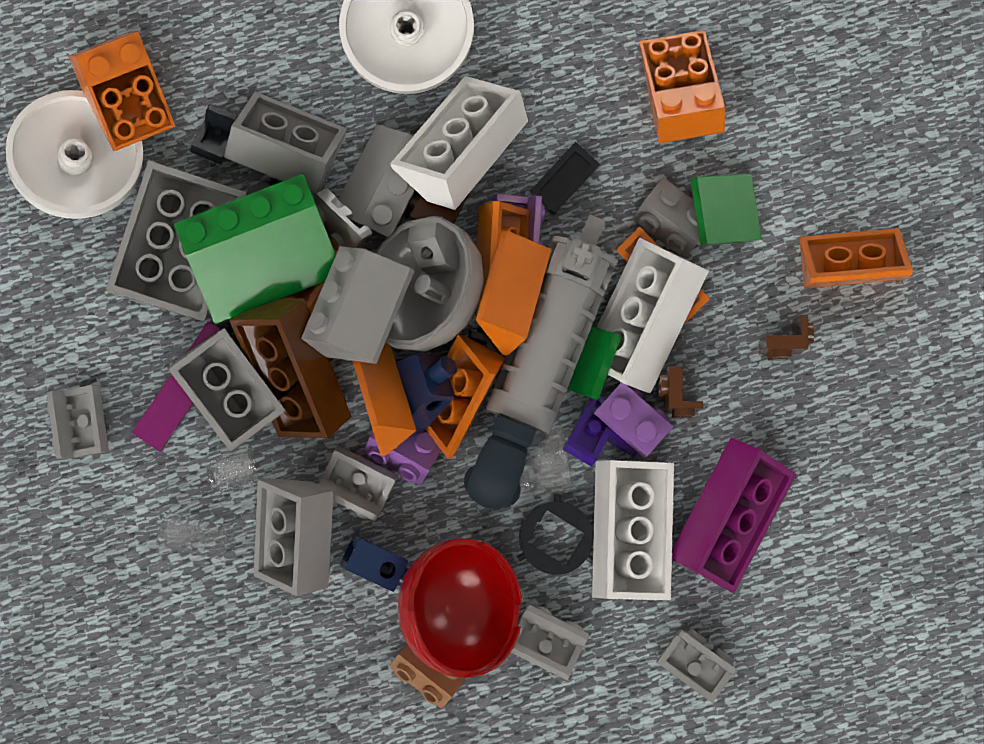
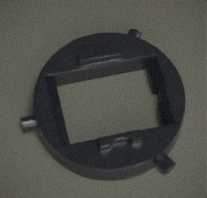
M554 494V501L537 505L522 521L519 530V545L522 553L517 555L519 561L526 559L536 569L552 575H561L574 571L585 560L592 563L593 556L590 555L593 544L591 524L580 509L569 503L562 502L561 494ZM546 511H549L584 533L566 565L528 543L535 531V525L542 520Z

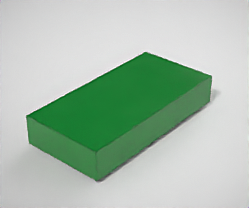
M591 326L567 390L595 400L599 399L621 339L620 335Z

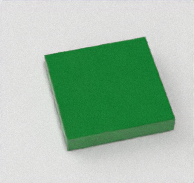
M752 174L702 176L690 179L700 246L762 240Z

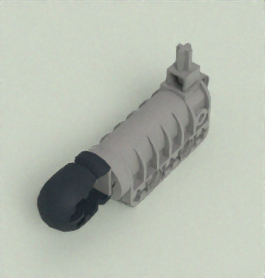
M589 215L580 239L574 237L571 241L569 238L553 236L549 246L552 250L527 339L510 355H507L486 406L487 411L497 415L492 428V436L486 441L476 464L468 469L464 477L465 490L471 499L485 508L496 510L507 508L515 504L520 497L521 487L519 481L526 462L527 448L531 445L536 430L545 434H550L600 303L617 264V260L605 252H600L601 248L596 246L606 220L594 215Z

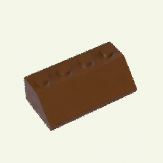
M304 298L277 299L233 316L230 319V323L244 356L285 409V412L272 421L278 437L329 438L352 416L328 357H325L301 339L311 316Z

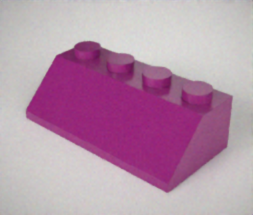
M731 437L678 539L674 543L672 560L734 594L797 474L760 449Z

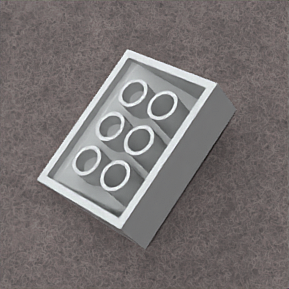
M148 160L106 291L138 303L204 322L208 307L187 260L174 223L244 197L246 192Z

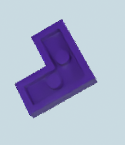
M601 395L598 400L589 397L562 449L591 467L597 461L606 441L632 457L638 454L594 414L606 400Z

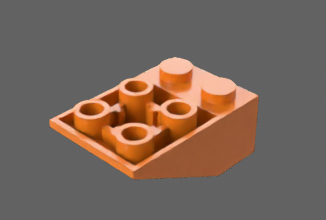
M705 30L639 41L658 142L665 143L725 132V105Z
M138 31L127 32L68 56L81 89L113 151L176 127Z

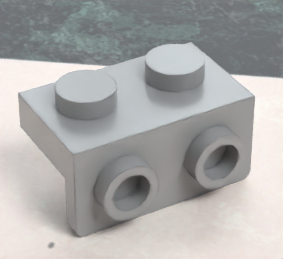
M663 177L633 216V220L645 231L651 233L667 245L670 250L676 252L682 258H687L700 240L694 201Z
M88 385L64 391L47 392V411L50 416L53 436L52 446L57 459L79 458L109 452L100 385Z
M337 446L318 484L333 490V504H341L351 509L356 516L375 521L383 510L399 475L341 446Z
M528 605L518 623L521 629L511 653L568 680L590 635L584 632L583 628L578 624L570 621L564 622L554 617L544 607Z
M690 628L687 633L679 629L656 663L713 703L731 676H735L738 670L731 666L735 660L719 648L713 653L704 646L707 639Z

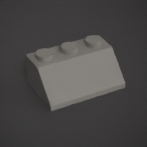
M255 91L231 126L224 158L281 181L304 174L311 192L316 194L321 190L328 178L347 128Z
M377 124L339 201L353 212V217L349 219L352 223L360 228L366 225L370 228L372 234L385 240L402 224L409 210L408 206L416 192L413 187L392 169L390 164L413 136Z
M339 247L301 339L325 357L377 364L414 271L405 265L366 249Z
M224 328L195 346L167 367L230 452L285 412V409Z
M258 479L254 556L255 577L295 596L329 587L333 490L312 481Z

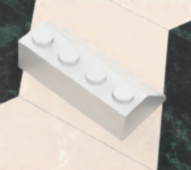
M465 76L390 163L392 169L426 201L456 210L528 122L521 92Z
M642 238L638 239L597 325L599 329L621 336L608 372L609 376L626 385L651 393L709 270Z
M616 460L596 461L592 598L671 600L674 463Z

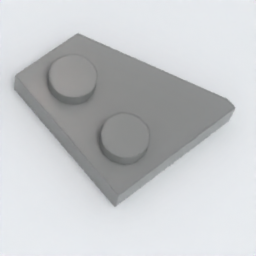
M328 188L315 194L313 198L333 249L338 252L339 247L361 248L372 234L370 228L365 225L359 229L349 219L353 217V212L346 205H343Z

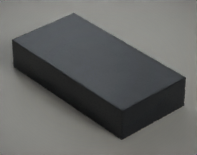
M575 142L530 190V193L533 196H542V204L555 215L598 169L600 164Z

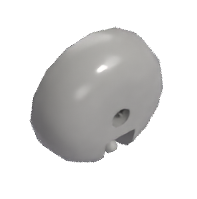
M431 216L407 221L400 225L381 243L376 254L405 265L414 271L386 343L397 349L427 351L452 340L468 325L479 306L484 286L482 257L468 233L443 217Z

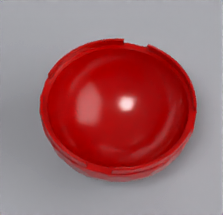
M455 538L430 547L413 562L404 575L399 590L397 613L403 638L418 659L429 668L444 675L470 678L484 675L494 670L509 656L520 633L521 627L518 626L519 605H523L517 577L511 565L499 551L485 542Z

